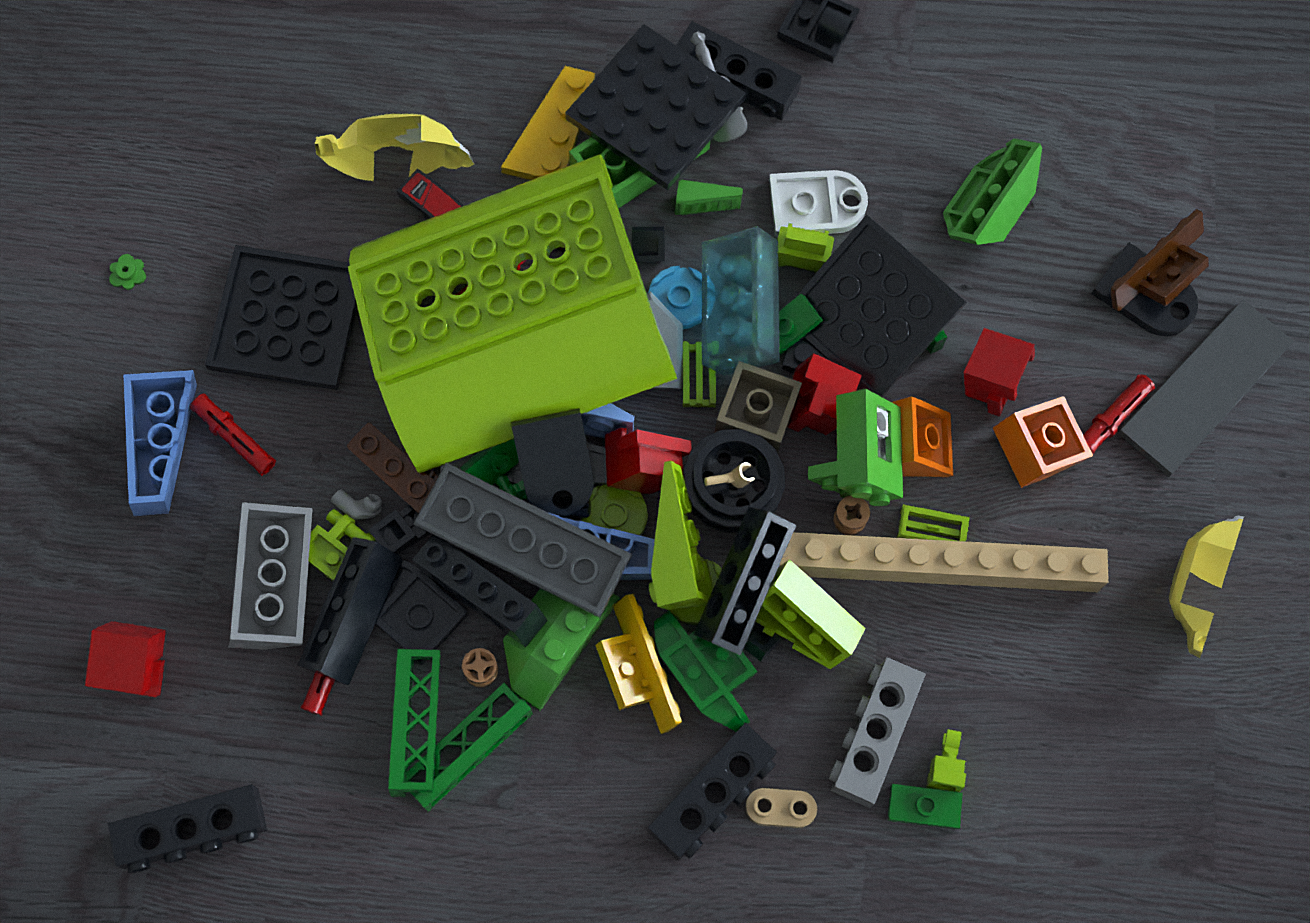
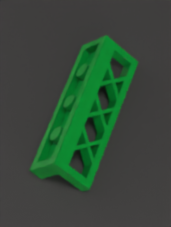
M397 649L388 785L391 797H406V792H433L440 650ZM414 659L432 660V671L420 681L413 674ZM430 681L431 692L425 686ZM419 690H422L430 698V706L418 716L411 709L412 697ZM428 715H429V727H428L427 724L423 721ZM412 716L414 720L410 723V718ZM419 724L428 733V741L416 751L409 744V734ZM426 750H427V761H425V760L420 756V755H422ZM408 751H410V753L412 754L409 758ZM416 759L426 768L425 783L407 782V767Z
M503 683L435 746L436 763L434 766L433 792L410 793L429 812L533 715L530 706L522 698L519 699ZM505 695L514 706L501 718L493 717V704ZM488 710V717H480ZM473 722L488 723L487 731L475 742H466L467 728ZM462 734V741H454ZM446 747H461V755L449 766H440L441 752ZM427 754L423 757L425 761H427ZM419 761L407 771V782H410L420 771H426V768Z

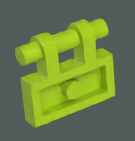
M335 509L331 510L326 517V520L334 526L327 532L317 525L311 531L309 564L332 582H334L348 549L339 541L343 536L347 535L351 539L356 537L376 541L370 532L366 534L357 527L355 520L349 515L345 514L343 516Z

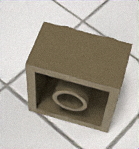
M738 361L717 417L714 433L720 430L743 429L761 436L778 453L802 383Z

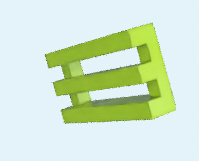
M683 341V407H716L715 342H709V344H702V342L689 344V341ZM689 352H696V399H690ZM702 352H708L709 399H703Z
M902 505L898 525L899 530L896 538L957 541L906 531V528L959 538V541L966 542L970 517ZM908 516L960 525L961 527L960 530L911 521L908 520Z

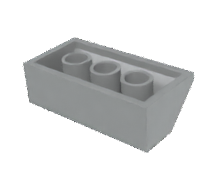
M242 502L228 648L266 650L302 645L313 508Z

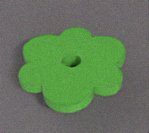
M129 254L120 256L118 262L112 263L109 267L112 272L109 277L110 283L115 287L123 286L126 290H131L135 284L143 283L146 279V273L142 270L144 268L143 261L140 259L134 260Z

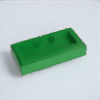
M800 294L753 332L751 336L768 360L773 362L823 320L806 296Z
M514 439L477 452L460 469L493 485L496 479L506 474L519 462Z
M891 784L887 821L958 830L961 823L963 793Z

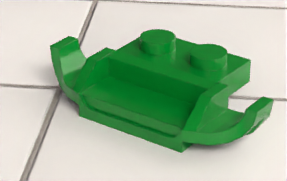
M669 610L654 620L655 642L659 656L699 711L711 720L725 725L735 732L745 723L748 724L750 722L749 718L731 694L732 691L757 674V670L743 651L741 655H738L693 635L694 632L688 635Z

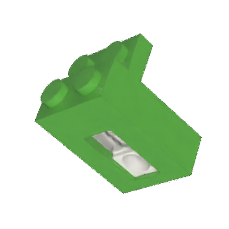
M867 389L836 395L837 461L808 466V480L821 485L824 490L839 493L842 498L848 496L863 498L869 501V504L872 506H886L890 504V500L903 498L901 407Z

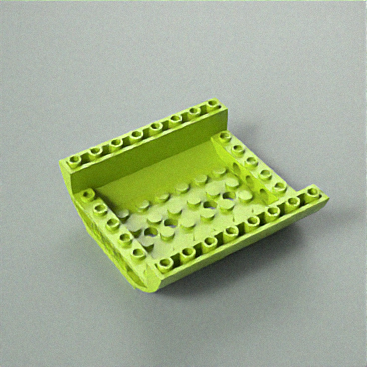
M600 154L356 246L350 251L348 271L374 377L379 385L398 436L418 473L514 439L511 422L578 408L581 414L678 379L668 349L659 332L611 189L613 185L605 161ZM559 247L565 248V252L561 257L549 258L550 253L554 249ZM527 259L533 260L532 265L527 270H517L520 262ZM468 284L464 293L452 295L456 286ZM435 296V301L432 305L420 307L424 298Z

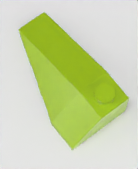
M673 461L664 462L651 567L653 582L649 583V591L653 602L657 603V607L667 610L706 606L713 590L707 559L702 560L696 548L698 541L701 540L698 528L696 529L694 522L691 519L689 520L687 513L692 511V505L681 466Z

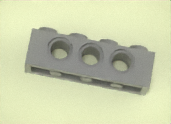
M886 657L881 666L874 665L867 682L873 685L869 697L862 695L855 711V715L860 717L856 729L849 727L842 743V747L847 749L842 762L839 760L835 761L829 776V780L834 782L831 788L832 792L868 808L875 804L925 678V673ZM888 691L895 696L896 705L893 707L883 705L879 698L880 692ZM877 723L883 729V738L874 739L870 737L866 729L867 724ZM854 756H866L871 764L870 770L867 772L859 771L854 766Z

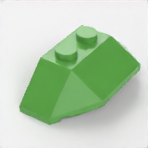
M1013 138L1006 143L1007 147L993 152L974 166L943 212L950 239L975 245L1005 240L1036 193L1042 153L1040 143Z
M540 589L531 601L539 607L548 621L526 648L508 635L503 639L512 692L541 711L620 598L612 594L601 618H598Z

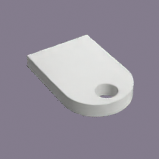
M829 170L769 175L775 237H778L780 227H788L789 223L793 224L792 227L814 230L820 233H824L825 230L829 231V234L844 233L855 228L865 215L868 205L866 189L855 176L847 172ZM847 195H853L859 200L860 204L850 207L843 202L842 198Z

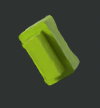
M791 223L788 224V227H780L773 259L774 266H792L812 270L816 273L831 256L834 237L828 235L829 231L825 230L824 233L815 232L814 230L792 227L793 224Z

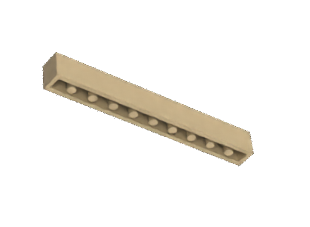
M793 532L779 565L780 567L790 559L808 577L1082 592H1098L1109 583L1107 549Z

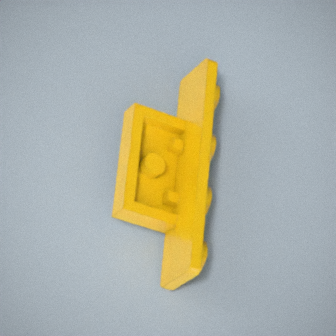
M628 594L614 606L623 635L601 640L596 644V648L619 710L649 702L660 733H667L681 724L680 709L669 689L667 674L658 660L654 640L647 631L643 620L642 608L636 602L634 594Z

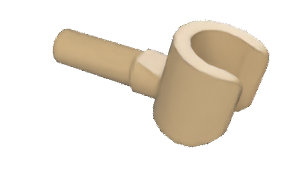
M744 462L730 473L705 477L704 483L706 486L731 483L736 488H743L754 481L755 477L746 478L743 475V471L752 467L750 463Z

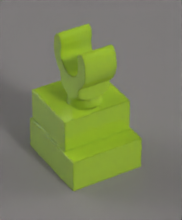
M947 729V732L943 734L942 756L935 755L931 760L926 788L960 792L965 787L966 773H964L966 761L956 759L961 741V732Z

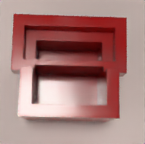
M984 328L963 372L965 396L987 403L988 413L1000 417L1007 400H1016L1019 381L1028 361L1033 362L1035 357V344Z
M813 353L798 365L794 371L792 379L801 382L802 385L787 427L797 432L805 427H809L824 435L837 428L836 395L856 391L862 375Z
M622 427L606 434L607 487L637 491L645 494H652L661 490L664 462L673 461L681 466L683 473L682 457L690 454L692 450L691 440L642 430H635L627 434V429Z
M114 621L93 629L85 686L151 697L159 696L161 694L165 660L159 659L163 657L166 630Z

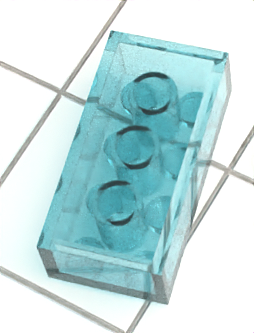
M757 226L702 242V364L724 376L735 372L738 361L755 367L780 362L778 240Z

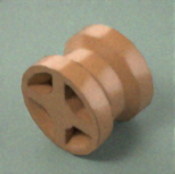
M852 496L843 498L839 502L833 516L835 527L845 535L859 534L870 517V508L862 498H854Z
M476 648L470 650L465 655L462 661V670L466 680L471 685L484 688L496 680L498 665L495 656L490 651L484 648Z

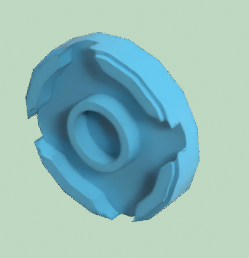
M671 266L660 271L649 287V292L651 291L683 324V329H689L700 324L710 311L712 288L707 278L696 269Z

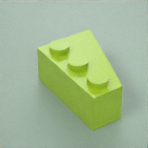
M790 559L777 569L755 622L765 627L764 633L772 637L774 633H777L793 642V649L828 669H832L852 655L866 629Z

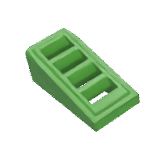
M679 180L675 215L740 209L743 189Z

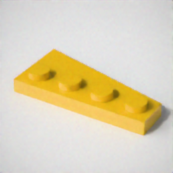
M568 66L563 68L502 164L501 173L533 180L570 165L569 151L575 148L580 129L565 119V112L593 82L595 73Z

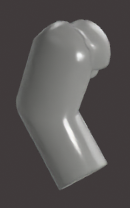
M340 489L331 498V503L354 520L374 518L382 509V500L375 494H369L368 497L355 501L344 490Z

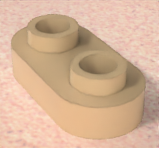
M760 788L749 795L745 804V811L748 818L757 825L804 828L815 819L817 804L814 798L804 791ZM760 800L768 801L770 811L761 812L757 806ZM797 802L804 804L806 808L805 814H796L793 810V805Z

